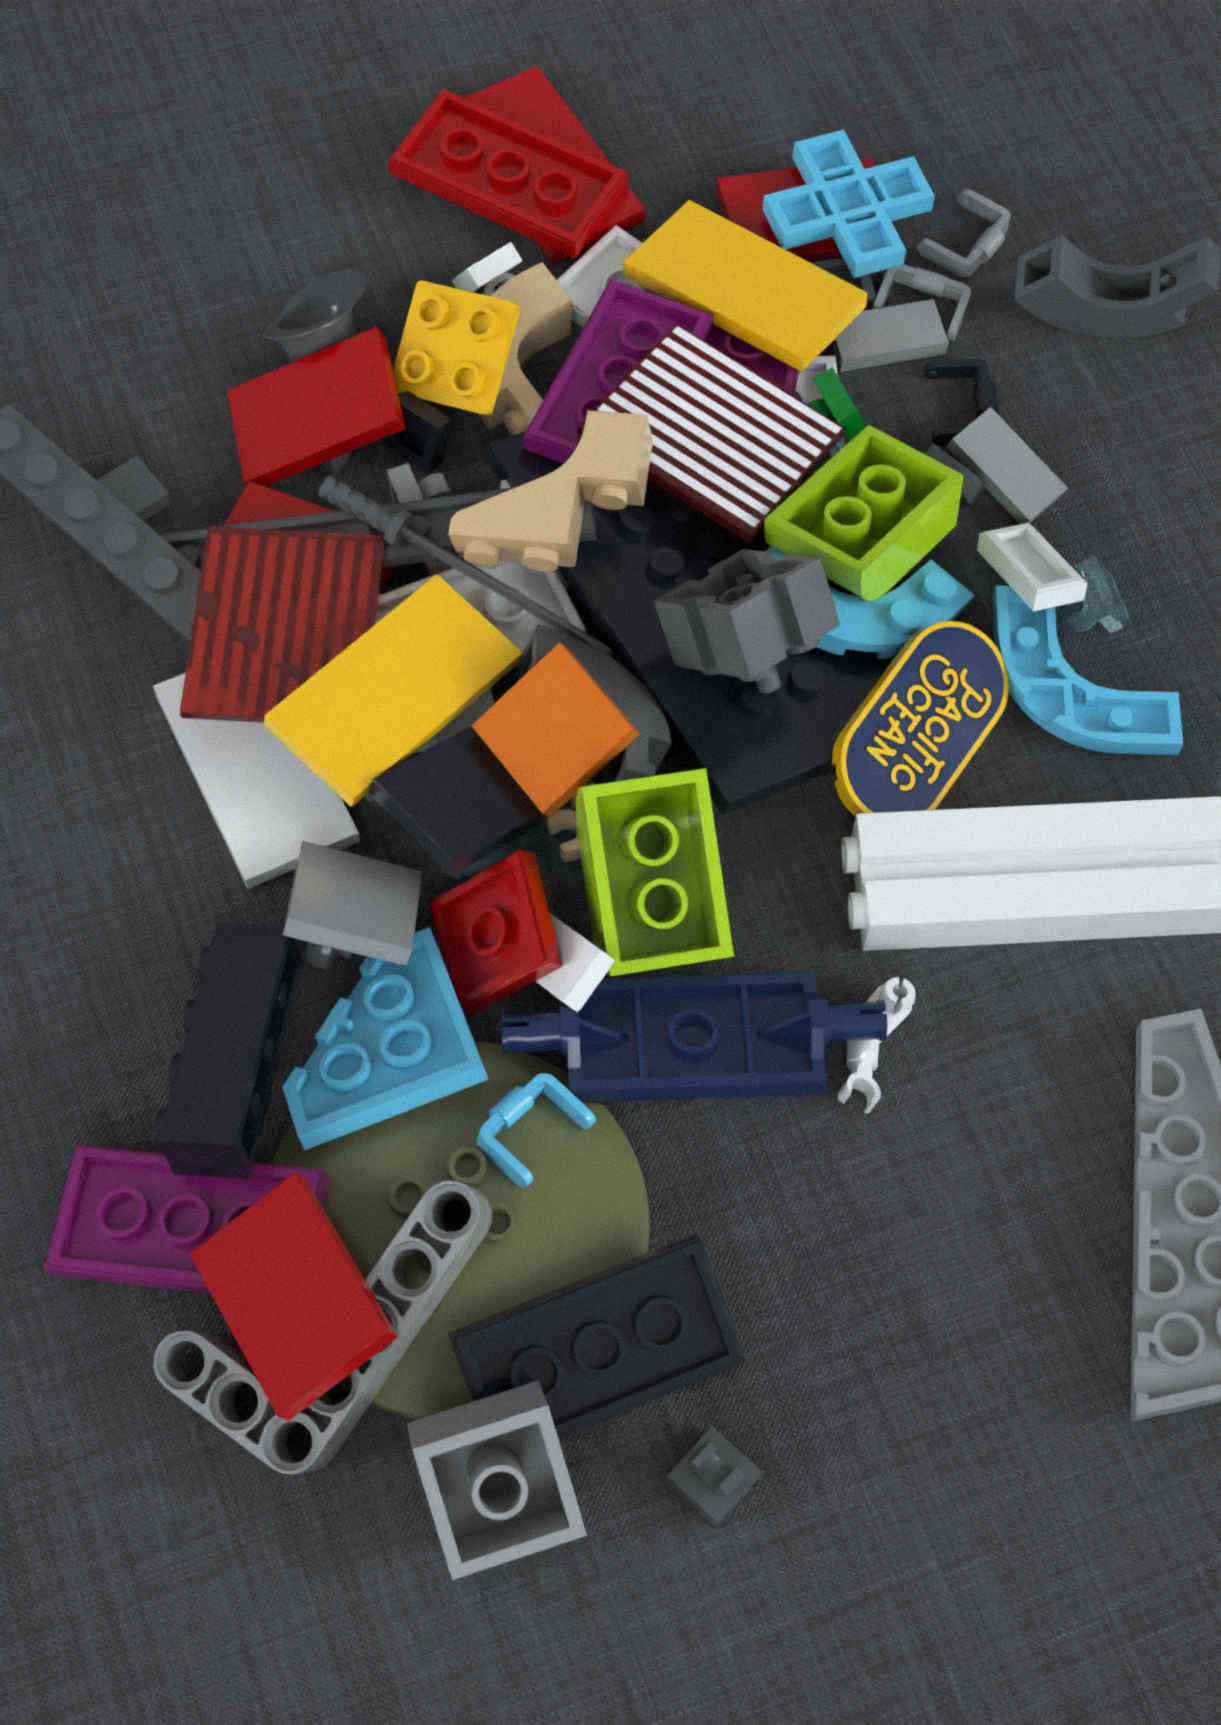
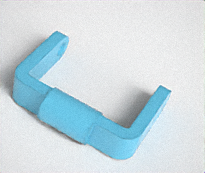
M548 1073L538 1074L525 1087L516 1086L490 1109V1118L481 1126L476 1139L478 1149L521 1188H526L533 1182L532 1174L494 1136L501 1130H507L534 1105V1100L542 1092L581 1128L587 1130L596 1122L591 1110L554 1076Z

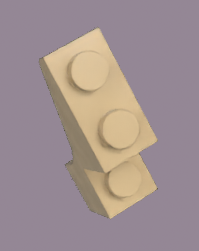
M587 410L585 427L580 442L571 457L561 467L538 479L464 508L453 515L448 535L457 555L471 564L484 567L496 566L499 561L522 563L527 568L543 572L554 571L558 566L575 567L585 501L592 502L600 508L609 510H620L627 505L644 506L653 444L647 415Z

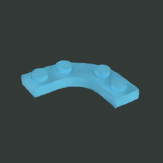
M773 546L765 551L773 552L776 561L786 556V554ZM932 560L927 562L898 588L874 601H866L861 597L839 592L829 586L840 625L819 638L820 642L816 647L842 656L846 649L863 652H877L878 659L896 657L904 644L917 632L939 622L955 621L968 609L975 595Z
M995 586L992 596L994 644L1004 660L1009 680L1010 695L1022 711L1035 723L1059 739L1088 750L1115 754H1179L1183 746L1179 692L1126 691L1096 686L1076 674L1063 658L1057 639L1055 607L1032 611L1010 586Z

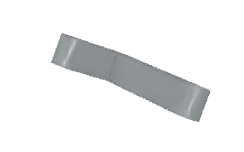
M443 1181L435 1184L421 1198L365 1280L381 1308L389 1314L392 1327L398 1337L350 1374L352 1389L349 1396L342 1403L334 1402L326 1392L291 1420L287 1421L278 1417L245 1356L221 1337L208 1332L177 1331L167 1335L159 1343L154 1354L153 1368L157 1379L167 1390L270 1468L282 1474L310 1473L324 1468L340 1449L486 1236L492 1223V1209L488 1199L481 1191L458 1181ZM456 1196H464L471 1207L469 1221L461 1230L449 1232L442 1221V1211L450 1199ZM424 1252L431 1263V1275L422 1287L414 1290L405 1281L404 1266L413 1254ZM197 1344L205 1358L204 1368L195 1380H190L184 1374L182 1358L185 1351L191 1345ZM248 1383L256 1391L258 1407L254 1415L245 1421L236 1413L234 1397L237 1390L243 1384ZM297 1423L305 1425L312 1437V1448L308 1456L302 1461L294 1459L287 1447V1436L290 1429Z

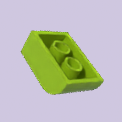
M868 425L765 518V540L770 547L773 546L786 555L792 554L821 558L827 579L866 601H874L886 594L956 526L964 475Z
M706 768L579 787L576 796L577 832L593 942L596 947L615 960L605 975L611 977L734 957Z

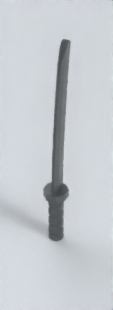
M328 476L322 483L319 490L321 498L326 499L335 506H340L342 510L351 515L354 514L361 521L370 523V526L383 531L385 533L384 540L391 546L398 548L406 540L561 632L592 645L608 656L612 651L604 643L414 531L412 526L415 518L411 513L404 509L394 513L383 505L381 507L376 501L369 497H364L362 493L355 489H350L348 485L339 480L336 481L332 476Z

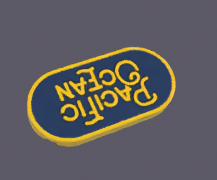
M944 621L917 632L901 648L842 729L833 747L832 765L836 764L838 780L834 781L837 793L842 803L855 817L856 814L923 811L935 810L996 724L1007 703L1009 680L1004 660L998 648L988 636L969 624L958 621Z

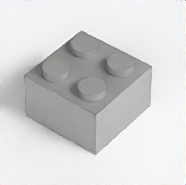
M539 1380L407 1423L412 1451L452 1580L587 1536L551 1412Z

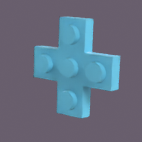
M844 130L794 142L792 158L805 185L764 195L762 208L780 247L786 250L833 237L853 278L903 265L907 250L892 221L932 211L935 195L915 157L864 169Z

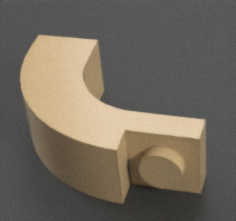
M543 262L512 277L491 295V297L512 301L520 306V314L493 413L490 416L480 415L488 430L505 423L510 436L525 432L543 402L541 396L523 374L522 368L535 353L571 335L572 299Z

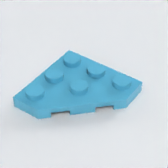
M430 927L414 933L413 948L407 966L371 957L365 958L359 967L362 977L348 999L339 998L316 1034L315 1038L318 1045L303 1069L295 1067L282 1088L296 1133L304 1150L489 1080Z

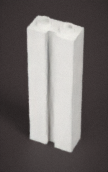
M1220 796L856 814L851 837L842 838L841 857L843 871L845 874H854L856 891L850 892L848 895L849 925L851 930L860 929L863 951L1221 933Z

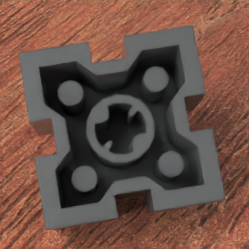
M742 549L709 568V575L702 580H689L654 600L675 666L700 670L705 675L723 674L740 677V680L744 682L756 681L758 690L761 693H771L781 687L782 684L776 664L787 658V654H800L815 648L819 644L821 636L840 625L823 564L819 557L788 554L776 561L773 552Z

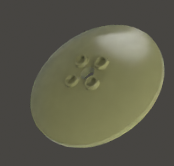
M474 1041L489 1080L308 1150H304L293 1123L281 1141L271 1162L272 1165L321 1169L327 1172L330 1180L324 1210L365 1280L421 1198L433 1185L443 1181H458L481 1191L490 1203L492 1223L486 1236L370 1403L371 1406L393 1414L421 1419L472 1402L448 1336L449 1332L648 1253L650 1225L645 1182L638 1160L626 1135L612 1114L601 1102L583 1103L591 1110L596 1119V1122L586 1130L575 1123L542 1092L534 1100V1105L507 1130H501L494 1136L532 1174L533 1182L526 1188L517 1186L478 1149L476 1139L481 1126L490 1118L489 1110L516 1086L525 1087L538 1074L548 1073L568 1089V1074L557 1066L526 1052L503 1054V1046L494 1043ZM456 1196L449 1200L462 1202L471 1210L469 1202L464 1196ZM418 1252L406 1261L404 1278L411 1289L415 1290L422 1287L431 1275V1263L424 1252ZM382 1309L386 1317L388 1318L390 1324L392 1325L389 1314L384 1309ZM350 1374L336 1384V1386L350 1394L352 1389Z

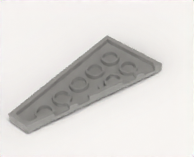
M1202 1009L1141 1020L1136 1029L1130 1422L1221 1402V1064Z

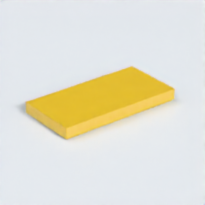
M688 200L623 261V276L666 299L714 315L713 324L800 372L805 370L866 308L867 292L691 200Z
M436 574L265 714L264 726L352 807L368 794L374 778L402 764L520 663L523 652Z

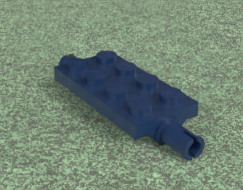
M815 972L606 978L600 981L578 1012L564 1004V1006H559V1013H502L503 1054H509V1052L560 1051L561 1057H567L568 1090L582 1103L811 1095L825 1093L827 1080L824 1048H829L830 1041H886L888 1024L887 1014H883L886 1011L884 1000H877L876 1002L828 1003L827 997H820L817 994Z

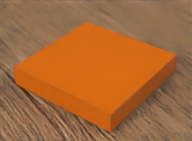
M561 642L471 725L542 814L550 818L577 793L579 787L585 786L641 734L571 650Z

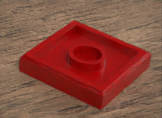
M520 849L430 902L442 959L463 1014L466 1017H471L563 966L535 853Z

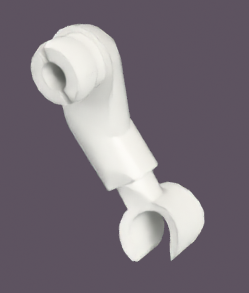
M899 977L887 980L866 1001H885L886 1011L883 1014H887V1036L909 1015L912 1005L915 1003L914 986L905 978L900 986H898ZM847 1041L846 1065L851 1070V1074L839 1090L838 1100L844 1104L851 1095L852 1089L860 1090L867 1098V1106L864 1109V1113L868 1114L881 1097L879 1086L873 1079V1071L878 1067L879 1044L882 1041Z

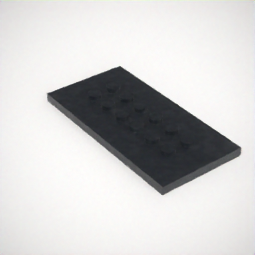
M673 403L671 410L675 413L677 405ZM666 417L663 423L674 429V421ZM659 430L656 437L770 508L769 512L766 515L760 513L652 444V453L760 520V522L753 527L650 461L644 506L627 505L620 510H609L593 504L597 540L579 542L575 567L558 566V568L622 665L645 686L656 700L667 721L670 737L692 770L706 768L710 797L724 816L836 769V764L832 765V752L838 735L887 668L881 659H878L876 652L846 649L842 656L815 647L804 653L787 654V658L776 664L782 684L781 687L771 693H761L758 690L756 681L744 682L740 680V677L723 674L705 675L700 670L675 666L654 600L689 580H702L709 575V568L742 549L764 552L768 550L770 546L765 540L764 524L765 518L774 509L763 495ZM525 432L489 443L485 459L499 480H506L511 488L545 476L563 465L561 462L523 449ZM682 434L750 477L741 463L698 436ZM718 439V440H720L721 442H723V443L726 444V442L724 441V439Z

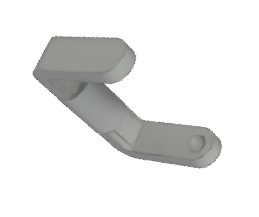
M963 189L958 195L960 205L994 223L993 226H989L971 247L970 254L966 258L928 238H923L917 244V251L922 257L959 277H969L980 264L987 263L1005 241V234L1008 230L1011 214L1006 208L973 190Z
M903 264L887 269L872 309L884 307L894 282L940 298L946 297L958 301V306L947 333V339L955 341L968 307L971 295L970 287L965 283L949 279L948 276L919 267L913 268Z

